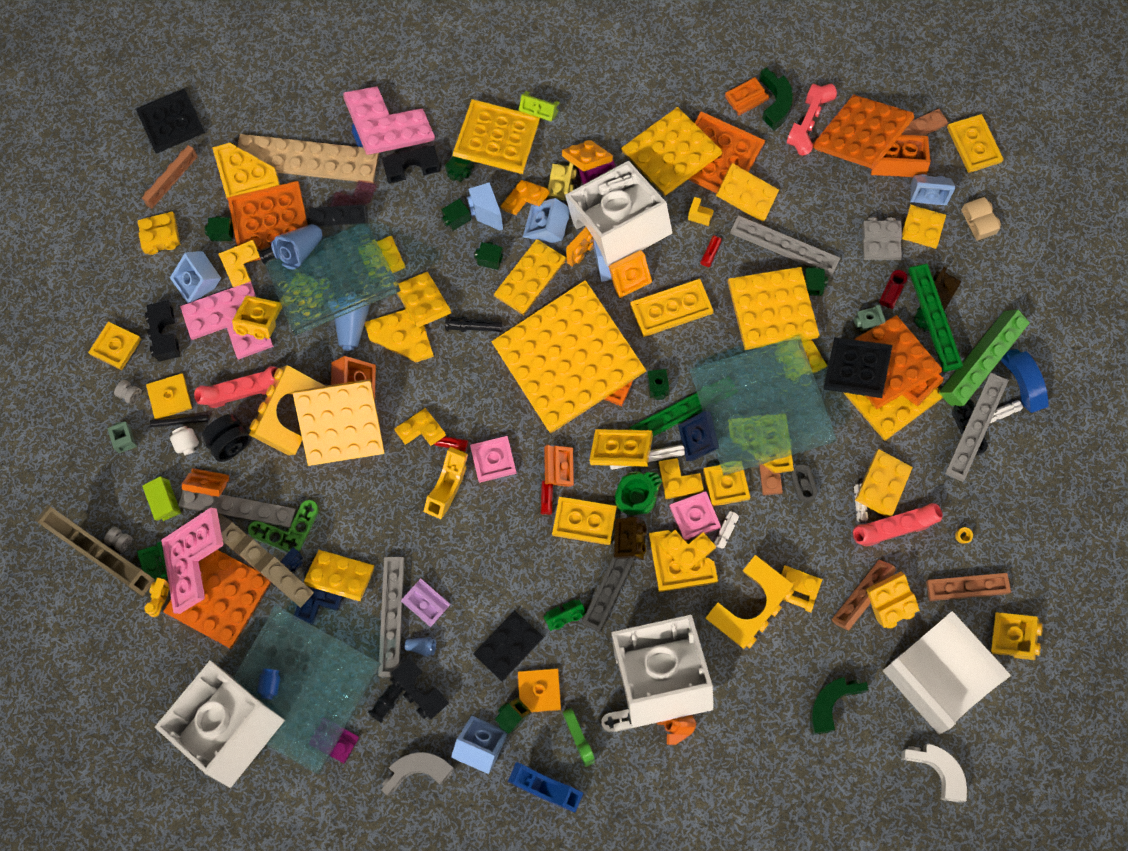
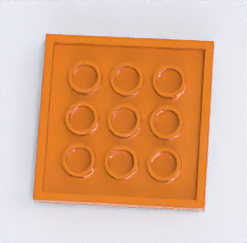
M852 95L813 143V148L874 169L915 118L914 113Z
M700 112L694 123L722 150V155L688 180L717 193L732 163L747 172L750 171L765 144V140L704 112Z
M298 181L227 197L237 246L254 240L257 248L263 249L270 246L277 235L308 226Z
M897 315L887 320L884 324L878 325L853 339L892 345L883 398L866 396L876 410L942 372L940 365Z
M215 550L198 561L205 599L180 614L173 613L172 601L170 600L163 612L232 650L271 583L253 568L219 550Z

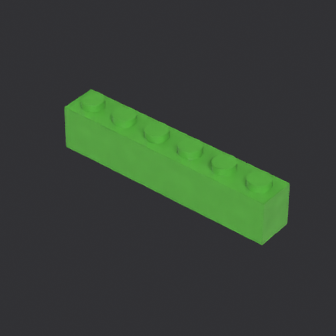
M1019 310L1004 311L963 361V367L957 369L939 391V394L949 405L964 406L1029 325L1030 322Z

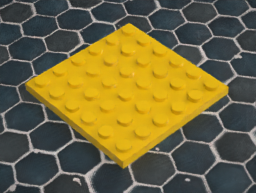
M586 280L491 341L549 433L561 428L646 372V369Z

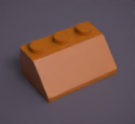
M900 135L876 167L871 169V175L914 177V175L920 174L927 175L930 166L928 136Z
M347 356L341 357L331 364V385L371 379L375 399L376 365Z

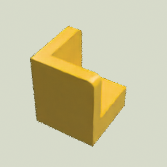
M694 197L688 220L709 226L714 210L700 206L701 199Z

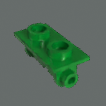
M573 599L563 604L562 606L565 610L563 612L557 607L543 615L550 631L558 630L571 621H578L582 616L586 615L580 599Z

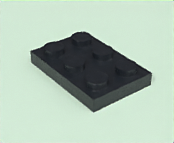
M514 610L473 655L503 682L544 637Z

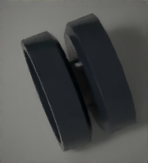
M226 414L217 418L205 428L201 434V441L208 449H211V454L218 462H225L244 450L249 445L252 436L242 426L241 421L236 415Z

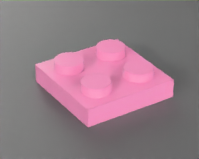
M508 436L470 445L479 483L517 474Z
M706 491L669 506L680 534L685 541L698 537L702 532L707 534L721 528Z

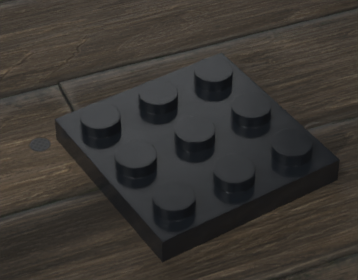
M185 88L136 108L156 154L205 133Z
M834 337L824 390L883 398L892 345Z

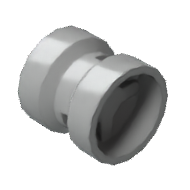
M127 380L120 381L114 391L115 396L120 399L124 398L125 402L130 405L135 404L142 394V390L139 387L131 386V383Z
M117 527L111 528L104 538V543L114 546L115 550L120 553L125 552L128 545L132 542V537L127 533L123 534L122 530Z

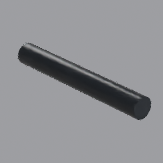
M208 414L150 420V426L152 428L208 422Z

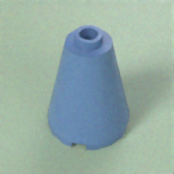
M311 224L277 235L271 243L276 259L280 258L284 262L282 263L284 267L295 270L300 267L321 241L322 231L318 226Z
M335 299L332 301L338 344L340 347H343L342 350L354 351V348L358 347L369 311V302Z

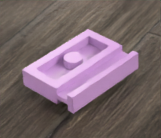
M422 579L401 600L403 604L430 627L451 605Z

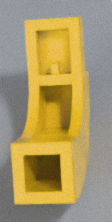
M452 447L447 450L441 475L434 489L427 496L423 512L442 519L446 514L463 480L467 468L465 466L467 453Z

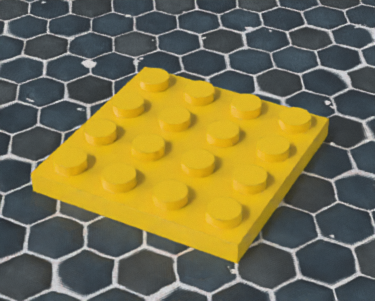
M472 99L453 150V156L523 174L540 118Z
M678 107L621 148L627 158L664 196L722 155V150Z
M801 267L728 279V286L744 350L819 337Z
M371 379L293 391L308 466L384 454Z
M936 388L918 407L901 395L876 410L866 396L844 393L884 441L943 398L939 394L940 390Z

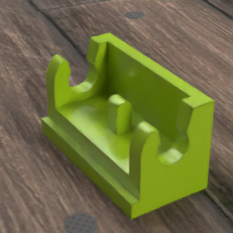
M525 91L521 95L519 111L552 122L558 114L559 109L556 108L560 102L555 101L551 103L529 96L530 92Z
M160 476L142 486L154 520L162 519L165 521L181 514L168 479Z

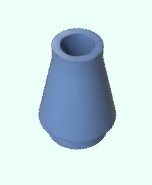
M431 637L407 638L405 650L429 657V655H434L436 640L431 639Z

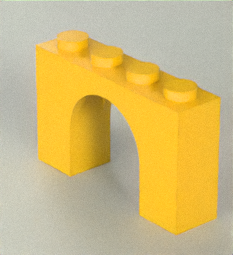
M286 365L278 368L275 372V381L266 391L267 398L258 408L259 415L257 419L252 421L249 435L287 455H296L302 442V436L282 426L276 414L277 404L284 395H293V391L325 385Z
M756 555L744 568L743 573L763 588L767 598L763 612L753 619H741L717 603L705 618L743 649L752 647L757 640L755 635L758 631L763 633L770 624L767 621L771 615L775 617L782 608L780 603L784 599L788 601L795 592L792 590L794 585Z

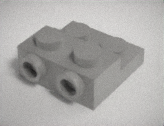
M872 217L863 222L864 260H901V221H896L895 218L878 221L877 218Z

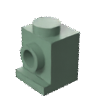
M880 305L858 311L854 318L855 327L859 328L861 333L868 332L886 322Z
M126 421L117 422L112 427L107 428L113 448L118 453L137 447L131 427Z

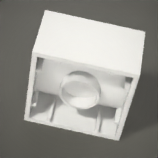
M630 161L621 164L565 195L573 225L576 229L584 225L596 241L607 267L672 234L666 201ZM631 175L633 179V185L611 191L604 196L599 193V185L606 183L607 185V182L620 177L623 179V176Z
M953 611L883 670L887 677L939 735L952 728L957 720L971 707L1011 676Z
M692 615L611 632L616 664L618 663L632 728L713 710V686Z
M209 661L157 723L155 728L205 774L231 788L285 720L243 688L237 679Z

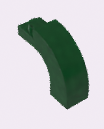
M766 67L761 71L759 80L774 94L776 101L764 110L762 120L775 131L788 118L793 100V92L789 81L784 75L778 79L776 74Z
M845 677L826 685L816 696L811 707L810 726L812 735L835 731L832 716L835 702L844 696L866 693L869 690L867 682L861 683L860 680H853L848 682L849 685H846Z

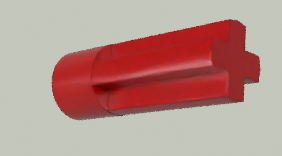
M712 236L700 261L701 265L711 266L722 239L720 237Z
M445 436L434 443V445L445 448L452 447L466 452L468 440Z
M544 480L542 481L540 514L551 515L553 484H545Z

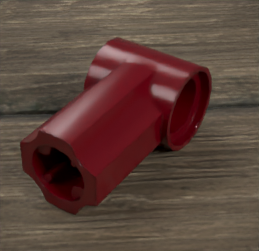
M895 270L892 272L878 302L882 306L894 309L907 282V274L904 271ZM897 278L901 280L902 283L898 284L894 282L893 279Z

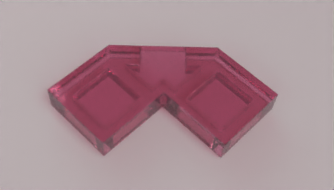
M358 181L353 196L336 192L330 207L366 205L371 202L376 185Z

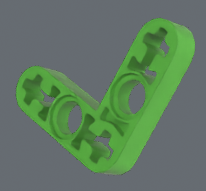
M312 500L304 501L288 532L261 521H254L249 525L248 533L252 538L287 553L291 549L287 543H284V538L289 542L295 540L297 546L294 548L300 551L318 515L319 508ZM312 505L314 511H310L307 515V518L310 520L307 521L305 518H301V515L305 517L307 514L305 508ZM300 522L306 523V529L303 532L296 530V526ZM260 526L262 531L267 532L266 536L259 532L255 535L254 527L258 528ZM273 533H279L280 539L277 542H271L270 536Z
M572 708L562 711L584 766L587 767L594 764V755L588 741L584 738Z

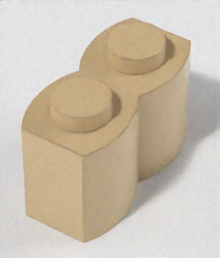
M983 197L963 205L961 211L976 241L998 233L1001 223L999 218L995 217L992 213L993 207L990 201Z

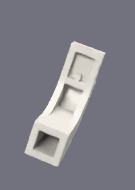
M930 744L923 746V752L918 747H908V750L902 751L901 760L926 763L938 772L942 783L941 800L966 802L967 785L964 773L958 762L948 752Z

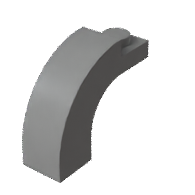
M409 754L398 759L389 767L395 774L393 776L389 775L382 783L384 787L381 790L390 797L405 778L415 773L427 774L442 786L455 769L445 760L433 754Z

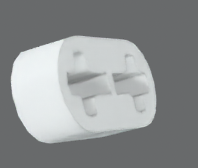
M629 709L605 714L602 718L603 729L607 732L632 729V724L629 721L622 722V719L628 717ZM609 717H611L612 720L620 721V723L614 724V728H610L609 725H605V722L608 721Z

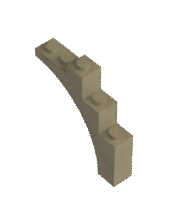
M47 505L35 520L141 596H144L155 581L151 576L51 506Z
M219 514L218 518L223 543L301 608L314 592L254 539L246 535L232 521Z

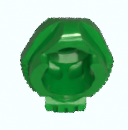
M638 471L630 472L623 476L615 493V504L618 509L627 515L649 513L656 504L657 494L662 483L661 478L657 473L647 472L642 474Z

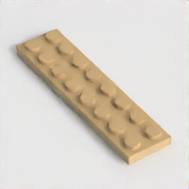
M240 134L237 145L241 150L274 167L277 173L374 183L380 152L366 155L362 147Z

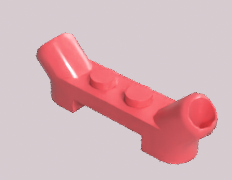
M831 83L824 86L812 84L805 102L810 104L802 124L794 123L786 143L795 146L799 155H807L813 149V144L807 132H811L814 127L815 121L813 119L819 116L822 109L820 105L835 100L837 96V90Z
M270 366L260 373L212 386H198L195 389L194 398L200 405L217 408L225 406V403L260 393L265 395L269 386L273 385L275 381L274 374L278 368Z
M930 503L922 508L868 524L857 525L854 527L852 534L857 544L872 546L881 541L925 530L931 525L940 522L943 514L937 504Z

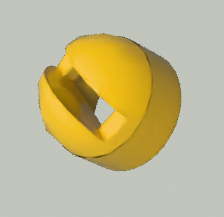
M963 527L956 531L955 539L962 544L969 543L973 539V533L969 528Z

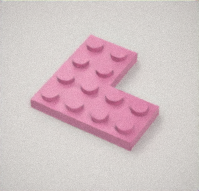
M378 86L344 92L343 98L366 155L428 143L435 139L423 108L389 115Z
M251 281L180 306L191 340L227 328L237 359L274 347L271 338L259 340L249 334L244 336L238 335L233 330L232 320L245 296L256 297Z
M209 508L162 539L173 613L180 614L205 599L198 561L223 546L216 508Z

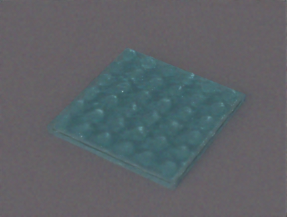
M359 224L351 229L323 239L300 267L295 270L284 267L282 265L284 262L280 258L265 264L294 336L401 291L368 224Z
M800 336L690 369L702 411L711 412L719 448L715 451L723 475L837 441Z
M275 605L233 678L249 693L285 720L266 745L316 774H320L381 663ZM263 669L279 670V676H281L278 696H273V700L260 698L261 694H257L259 676Z

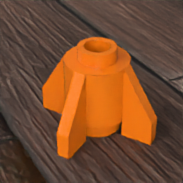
M692 715L657 722V725H664L665 730L671 733L667 734V744L676 745L694 732L696 721Z

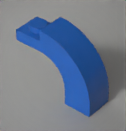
M1018 349L1006 352L1001 362L1014 374L1018 382L1022 405L1030 413L1049 407L1043 376L1031 355L1027 351L1020 352Z
M518 762L515 763L508 782L517 788L576 813L583 793L577 789L548 778Z

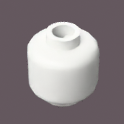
M183 426L172 431L173 434L170 436V441L176 453H184V456L195 452L194 448L198 446L199 441L192 428Z

